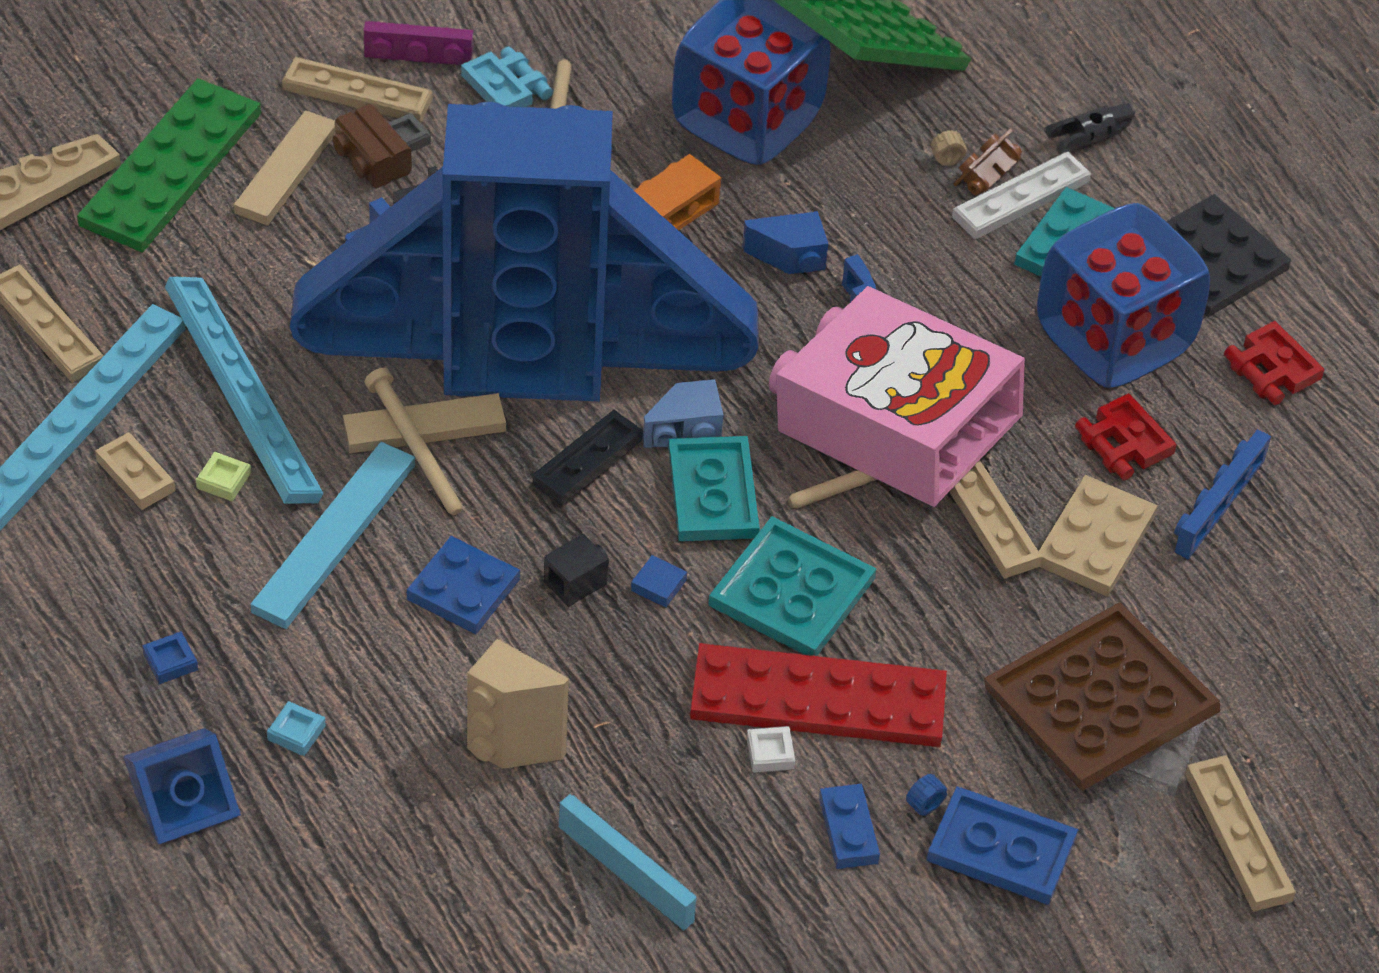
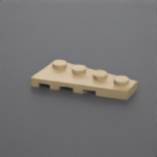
M95 134L52 148V154L41 157L31 154L18 158L19 164L0 170V230L120 166V154L99 134Z

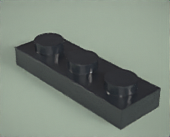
M613 409L537 470L532 476V485L562 506L640 443L643 439V430Z

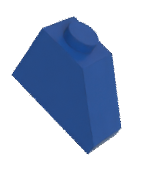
M818 211L744 220L742 248L745 253L787 274L826 270L828 241Z

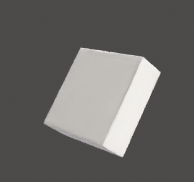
M789 726L747 730V743L752 773L793 770L795 768V756Z

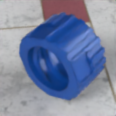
M927 774L914 783L908 791L905 800L919 815L925 816L932 813L942 804L947 796V787L934 774Z

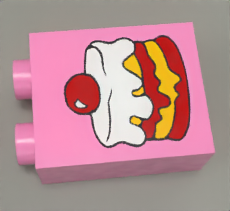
M867 286L844 309L833 307L828 310L818 325L815 337L798 353L789 350L780 356L772 369L769 389L777 395L779 432L935 507L1023 416L1025 358Z

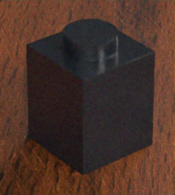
M583 533L544 556V582L567 607H570L607 585L608 555L600 545H594Z

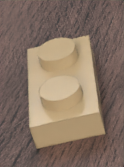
M130 432L95 450L96 461L141 510L175 492V481Z

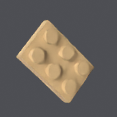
M1085 475L1039 550L1042 556L1040 568L1108 597L1156 516L1158 505Z

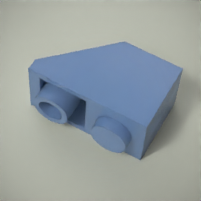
M715 379L676 383L644 416L643 448L668 447L669 439L722 437L723 411Z

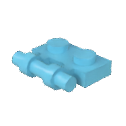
M510 46L505 47L501 51L500 56L502 59L500 60L491 51L461 65V76L486 102H496L509 107H527L532 104V94H537L542 100L549 99L553 94V89L548 85L547 78L540 71H534L529 66V60L521 52H515Z

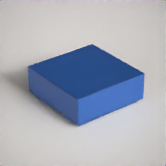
M651 555L632 580L631 591L666 608L687 581V571Z
M182 631L142 645L143 654L158 684L198 670L197 660Z

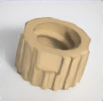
M953 130L938 134L931 141L930 145L935 159L942 166L955 165L965 157L967 152L960 133Z

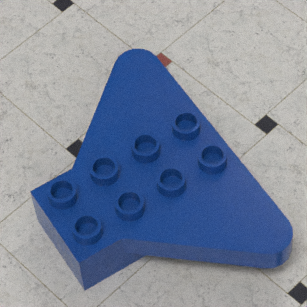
M481 102L476 105L448 104L443 167L310 269L296 282L289 328L293 338L302 347L315 353L337 356L443 360L444 395L482 396L499 393L501 398L600 402L602 367L718 372L734 370L745 366L755 357L759 347V313L756 301L748 292L611 171L613 111L587 110L574 105L555 109L509 107L496 102Z

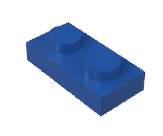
M862 784L820 789L819 801L836 869L879 864L880 852Z

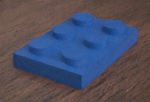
M956 786L928 850L926 861L1049 905L1075 843L1078 829Z

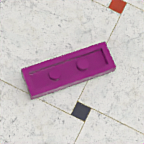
M365 21L363 30L364 57L462 65L473 60V30Z

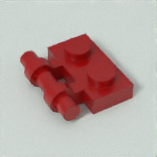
M1276 321L1246 335L1243 346L1247 350L1241 352L1235 345H1230L1223 353L1224 357L1231 363L1230 368L1238 376H1245L1253 384V391L1260 398H1267L1273 405H1278L1285 397V394L1278 388L1279 386L1284 385L1292 394H1295L1321 380L1325 370ZM1261 363L1270 372L1263 374L1255 365Z
M1129 393L1099 407L1096 415L1098 423L1093 425L1086 417H1083L1075 424V429L1082 435L1081 441L1089 450L1095 449L1103 458L1102 464L1110 473L1116 472L1124 481L1134 474V469L1129 465V461L1134 459L1142 469H1145L1174 455L1177 445ZM1113 436L1120 446L1114 448L1106 439Z

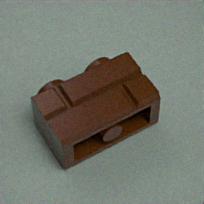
M371 103L356 109L355 113L349 112L336 118L335 135L332 137L333 145L340 156L347 155L352 161V167L360 179L365 177L377 189L391 183L392 179L398 180L410 174L412 171V149Z

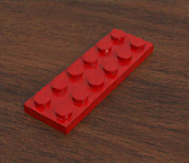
M699 643L690 720L762 728L789 726L790 731L941 748L947 671Z

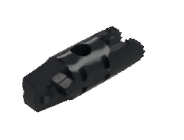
M1129 103L1109 108L1102 106L1049 124L1044 129L1049 139L1069 134L1070 137L1064 138L1056 146L1058 153L1061 155L1067 151L1071 152L1121 134L1123 128L1130 126L1135 112Z

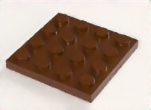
M1121 602L984 678L985 689L1081 791L1086 790L1220 712V700Z

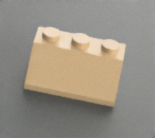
M496 639L467 673V749L478 759L486 762L490 761L502 769L562 760L566 755L569 678L503 641Z

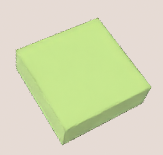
M214 452L196 478V487L199 490L233 502L250 476L251 466L245 462Z

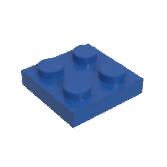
M450 536L407 588V600L477 634L519 582L520 569Z

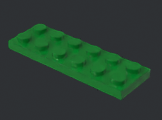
M197 78L77 215L78 226L143 253L261 115V103Z

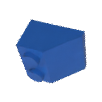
M203 728L123 756L135 796L158 844L241 815L215 733Z

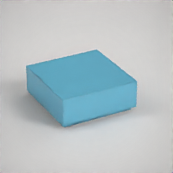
M288 701L267 730V740L305 756L325 728V717Z

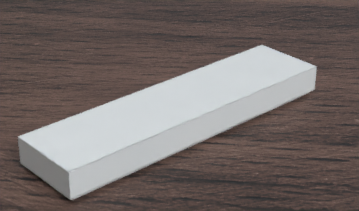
M1067 151L953 208L952 218L976 240L1057 199L1066 187L1075 190L1089 183L1091 173Z

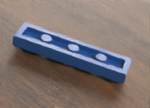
M1257 429L1248 442L1242 440L1238 444L1230 465L1223 464L1213 480L1212 488L1210 490L1204 488L1194 504V511L1191 515L1183 514L1177 523L1174 534L1178 536L1175 548L1176 554L1189 560L1265 462L1271 439L1270 435Z

